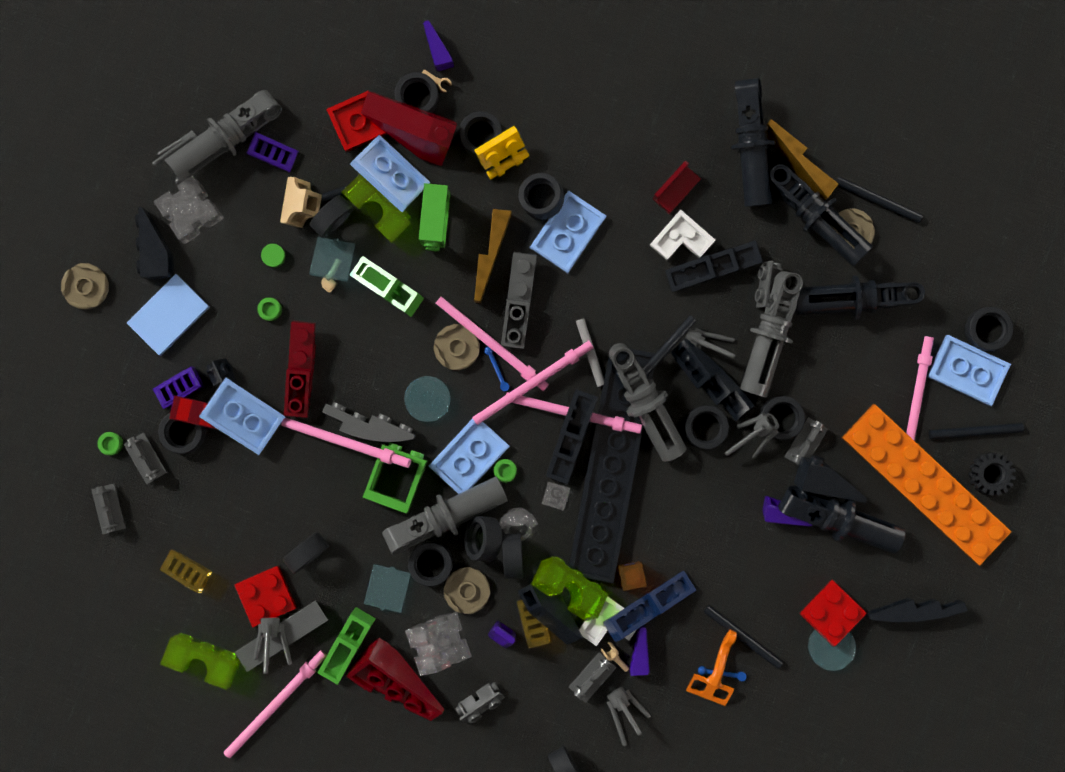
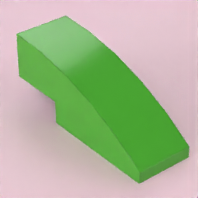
M364 256L361 257L350 273V276L410 317H412L424 299L416 291Z
M355 607L331 647L318 674L338 685L376 618Z

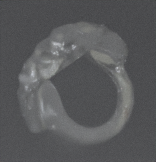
M525 508L509 509L501 517L499 523L505 534H511L509 531L510 525L520 526L526 524L528 530L525 535L521 536V541L528 539L532 534V528L538 525L534 515L530 514Z

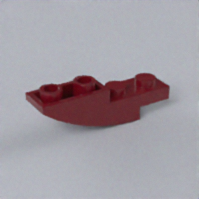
M291 322L284 416L308 417L315 363L316 323Z

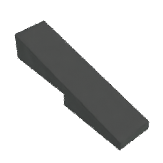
M316 600L281 622L285 623V635L288 646L328 621ZM277 632V637L270 638L269 658L283 649L279 632ZM264 637L262 638L257 660L253 658L257 638L235 651L247 672L264 661Z

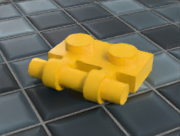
M515 126L474 150L485 170L493 166L492 169L486 172L490 180L496 176L501 177L505 174L506 170L514 165H521L523 160L530 156L526 149L517 152L525 147ZM508 156H511L510 158L500 163L501 160L505 159Z

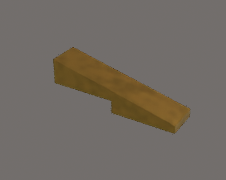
M771 119L767 123L769 128L766 132L768 140L776 142L774 147L798 177L807 183L814 193L819 191L822 194L821 198L826 200L838 183L804 157L803 153L807 147Z
M493 209L488 255L479 254L475 303L482 302L512 215L511 211Z

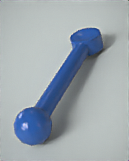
M487 346L484 351L485 354L489 355L501 383L500 389L507 391L509 384L504 381L494 358L493 350Z
M700 666L698 673L700 675L712 674L713 670ZM742 671L738 673L723 672L722 675L737 678L739 681L746 680V674Z

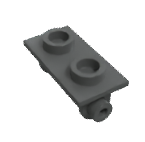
M771 260L762 263L758 270L759 288L755 293L756 308L768 306V299L774 279L779 272L783 271L781 263H773Z
M808 417L803 429L796 436L784 457L799 466L801 457L811 458L828 429L822 423Z
M145 433L129 438L127 443L124 444L146 484L167 473Z
M115 484L91 489L102 534L125 529Z
M598 652L569 685V688L580 700L582 699L584 702H587L617 667Z
M495 682L492 684L488 683L476 691L479 697L478 701L475 700L473 695H470L458 703V707L455 709L460 716L463 715L460 717L461 721L466 724L474 723L482 717L481 714L488 709L493 710L501 704V700L505 696L497 692L499 688Z

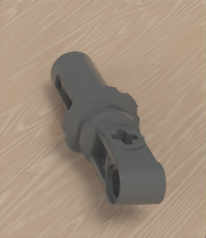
M261 90L229 114H224L223 119L215 122L212 118H208L207 121L210 127L164 159V161L182 183L223 153L230 152L232 156H235L236 150L234 146L239 142L243 143L251 134L257 132L268 122L276 119L280 115L282 107L267 90Z
M782 271L776 275L769 295L768 306L764 314L760 316L762 321L759 328L750 329L751 332L757 333L740 387L741 390L767 397L783 345H785L784 342L793 343V340L787 337V332L790 327L792 328L793 323L791 319L796 310L797 300L803 286V280L797 273ZM790 277L791 285L786 288L785 282Z
M623 343L613 345L609 351V357L617 370L622 384L627 390L624 397L631 404L626 411L628 416L639 417L662 461L667 462L678 458L686 451L687 447L663 404L668 396L665 390H656L654 380L647 378L641 365L627 345ZM622 351L627 352L624 360H616L618 353ZM655 410L669 436V439L665 441L662 440L649 415V412Z
M495 476L449 499L444 498L443 500L440 495H437V504L435 506H431V508L427 506L424 508V512L399 524L390 526L382 532V535L391 554L397 555L435 535L439 538L442 536V533L449 530L456 536L458 535L456 527L459 528L460 524L508 502L499 480ZM419 526L422 531L417 533L414 527Z

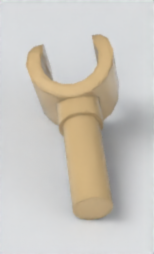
M426 70L422 72L434 80L441 93H447L441 87L442 82H446L450 86L452 85L448 78L440 79Z
M337 259L331 271L321 282L322 288L328 293L337 285L332 279L341 264V261Z
M608 642L611 650L605 652L601 648V652L607 660H613L627 672L629 667L620 659L618 650L613 643Z

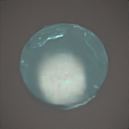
M424 376L410 383L406 389L404 401L406 409L412 417L419 421L432 422L445 415L449 409L451 397L449 389L444 382L436 377Z
M814 630L809 638L808 649L810 657L817 665L825 670L836 671L843 669L852 661L855 656L856 644L854 637L849 632L833 647Z

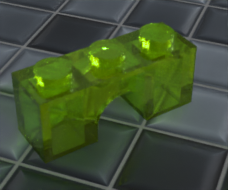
M361 174L342 191L359 210L369 202H376L381 205L383 216L375 227L391 243L411 225L409 221L411 216L405 210L403 212L398 210Z
M558 557L542 560L531 585L549 597L562 593L565 586L571 594L568 610L584 621L599 617L608 593L603 591L599 584L590 582L583 577L580 571L571 569L565 564L564 560Z
M182 633L170 638L160 665L183 673L188 669L192 659H200L207 666L205 682L223 689H228L232 685L240 664V660L236 658L235 653L227 650L217 651L214 649V645L207 642L199 644L192 641L193 638Z

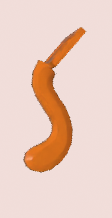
M730 629L725 635L717 655L713 673L707 678L694 673L686 689L687 692L726 706L734 692V688L722 684L721 679L729 651L737 639L736 631ZM695 680L707 684L703 691L691 687ZM722 689L729 694L726 699H720L713 695L715 690Z

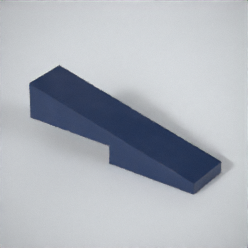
M682 571L603 621V624L614 642H617L695 592L696 589L685 571Z

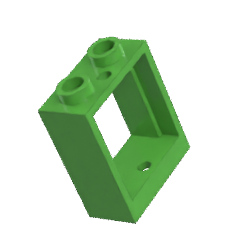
M424 183L419 241L422 246L426 247L425 250L439 251L440 248H445L450 203L448 185Z
M389 442L388 446L382 445L381 449L393 450L395 454L409 458L412 462L419 464L406 502L374 490L384 462H381L379 458L376 460L363 498L407 514L410 511L428 460L423 459L424 454L411 450L409 454L401 451L402 446Z

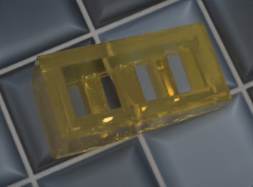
M173 549L170 550L160 568L162 572L196 593L202 592L213 572ZM175 557L178 561L173 570H171L169 566ZM183 562L186 565L181 574H178L177 571ZM189 567H191L193 570L187 579L185 575ZM199 572L200 576L196 583H194L192 580L196 573Z
M522 600L517 601L528 648L551 643L548 628L543 624L542 627L529 630L528 626L541 622L536 618L526 620V616L531 614L528 611H524L523 607L525 605ZM544 632L543 637L531 639V635Z

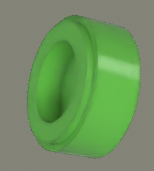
M268 244L261 252L262 261L269 267H279L285 261V251L277 244Z
M269 297L260 301L257 310L262 319L274 321L280 317L282 306L276 299Z
M106 432L98 439V448L105 455H115L123 447L121 436L115 432Z
M500 460L494 466V475L501 482H510L517 474L516 465L511 460Z

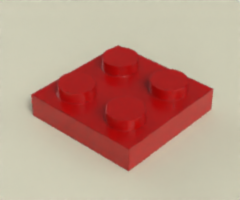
M368 91L326 109L346 153L373 141L378 135L381 137L387 135L385 131L361 114Z
M279 565L234 584L252 628L261 624V618L278 617L297 608Z
M831 580L799 614L828 643L835 647L867 613L842 588Z

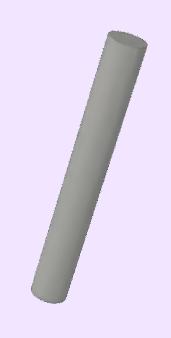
M585 319L577 320L576 324L583 344L589 340L593 345ZM593 348L586 354L597 387L604 385V376Z

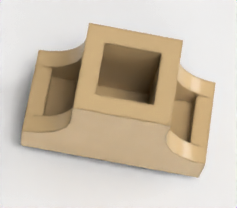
M288 177L280 223L303 228L305 221L310 217H314L319 212L322 195L311 190L310 182L296 177Z

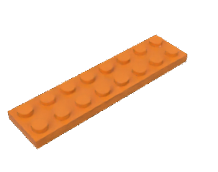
M875 404L842 437L850 447L977 565L980 566L1011 533L998 518Z

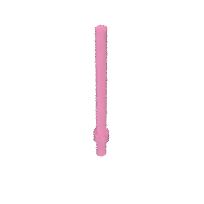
M442 296L437 300L435 304L521 373L520 376L526 381L537 375L535 369L530 365L526 366ZM543 381L537 387L544 391L549 384Z
M924 336L922 352L918 355L917 364H919L906 431V434L914 441L928 367L931 366L933 358L931 351L934 338Z
M588 340L575 350H569L563 358L473 416V420L477 425L567 365H573L578 362L581 356L594 348Z
M521 396L512 402L564 416L567 415L569 409L567 406L526 396ZM593 413L590 421L612 427V430L620 432L626 430L640 434L642 430L641 424L625 421V418L618 416L612 418Z
M286 417L281 422L283 427L379 458L381 462L387 464L394 463L409 468L411 464V459L397 455L395 451L387 448L382 450Z
M320 650L309 663L305 662L299 669L300 672L224 751L226 757L231 758L301 683L316 672V668L327 657L324 651Z

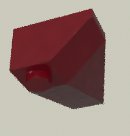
M368 91L361 111L362 115L418 158L442 166L457 122Z
M380 638L365 649L346 674V677L364 690L372 692L374 689L384 694L385 700L390 702L392 700L399 701L404 704L405 709L430 721L444 712V708L401 654L391 647L388 642Z

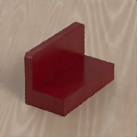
M686 160L653 197V200L668 214L677 207L701 180L700 177L687 167L689 163Z

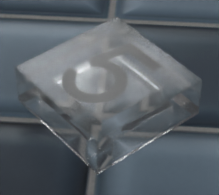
M548 482L542 504L564 510L570 488Z

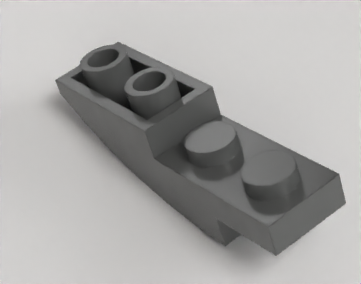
M513 252L501 346L524 349L537 255Z
M333 402L332 405L325 404L322 411L343 422L339 431L358 438L381 442H401L414 440L416 437L412 433L413 428L402 423L398 427L391 423L392 418L381 413L378 417L372 415L368 423L366 422V416L357 412L351 415L345 412L346 407L336 402Z

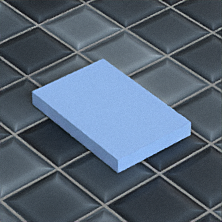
M380 135L350 163L355 170L401 212L424 190V183H430Z
M568 190L564 196L562 208L555 216L549 218L530 246V249L568 274L605 220L606 215Z
M175 274L127 324L159 356H162L210 306Z
M946 335L927 377L983 404L992 406L1011 364L950 335Z
M228 378L224 379L199 415L201 419L260 455L285 418L283 414Z
M472 418L434 459L429 467L460 494L472 488L510 446L484 422L477 425Z

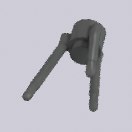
M191 130L179 140L159 151L158 155L160 157L153 161L152 164L156 166L164 161V159L196 138L197 135Z
M690 328L684 338L688 339L699 349L703 345L731 358L735 357V354L704 341L705 337L733 343L735 342L734 338L702 331L698 328L695 330Z
M763 412L755 418L738 424L736 427L740 429L756 423L754 426L755 431L725 452V455L728 456L757 435L760 437L765 436V440L752 456L756 459L771 439L779 433L777 430L779 423L776 418L769 413L765 414Z
M276 617L261 618V624H258V636L253 658L254 660L258 659L262 638L264 637V674L268 673L270 638L277 637V632L280 633L287 664H292L285 635V623H280V618Z
M619 687L607 695L609 701L606 703L611 710L622 745L626 746L627 742L616 708L618 711L623 710L637 735H641L642 732L627 708L630 705L628 700L647 718H650L651 715L632 696L629 689L624 690L623 687Z

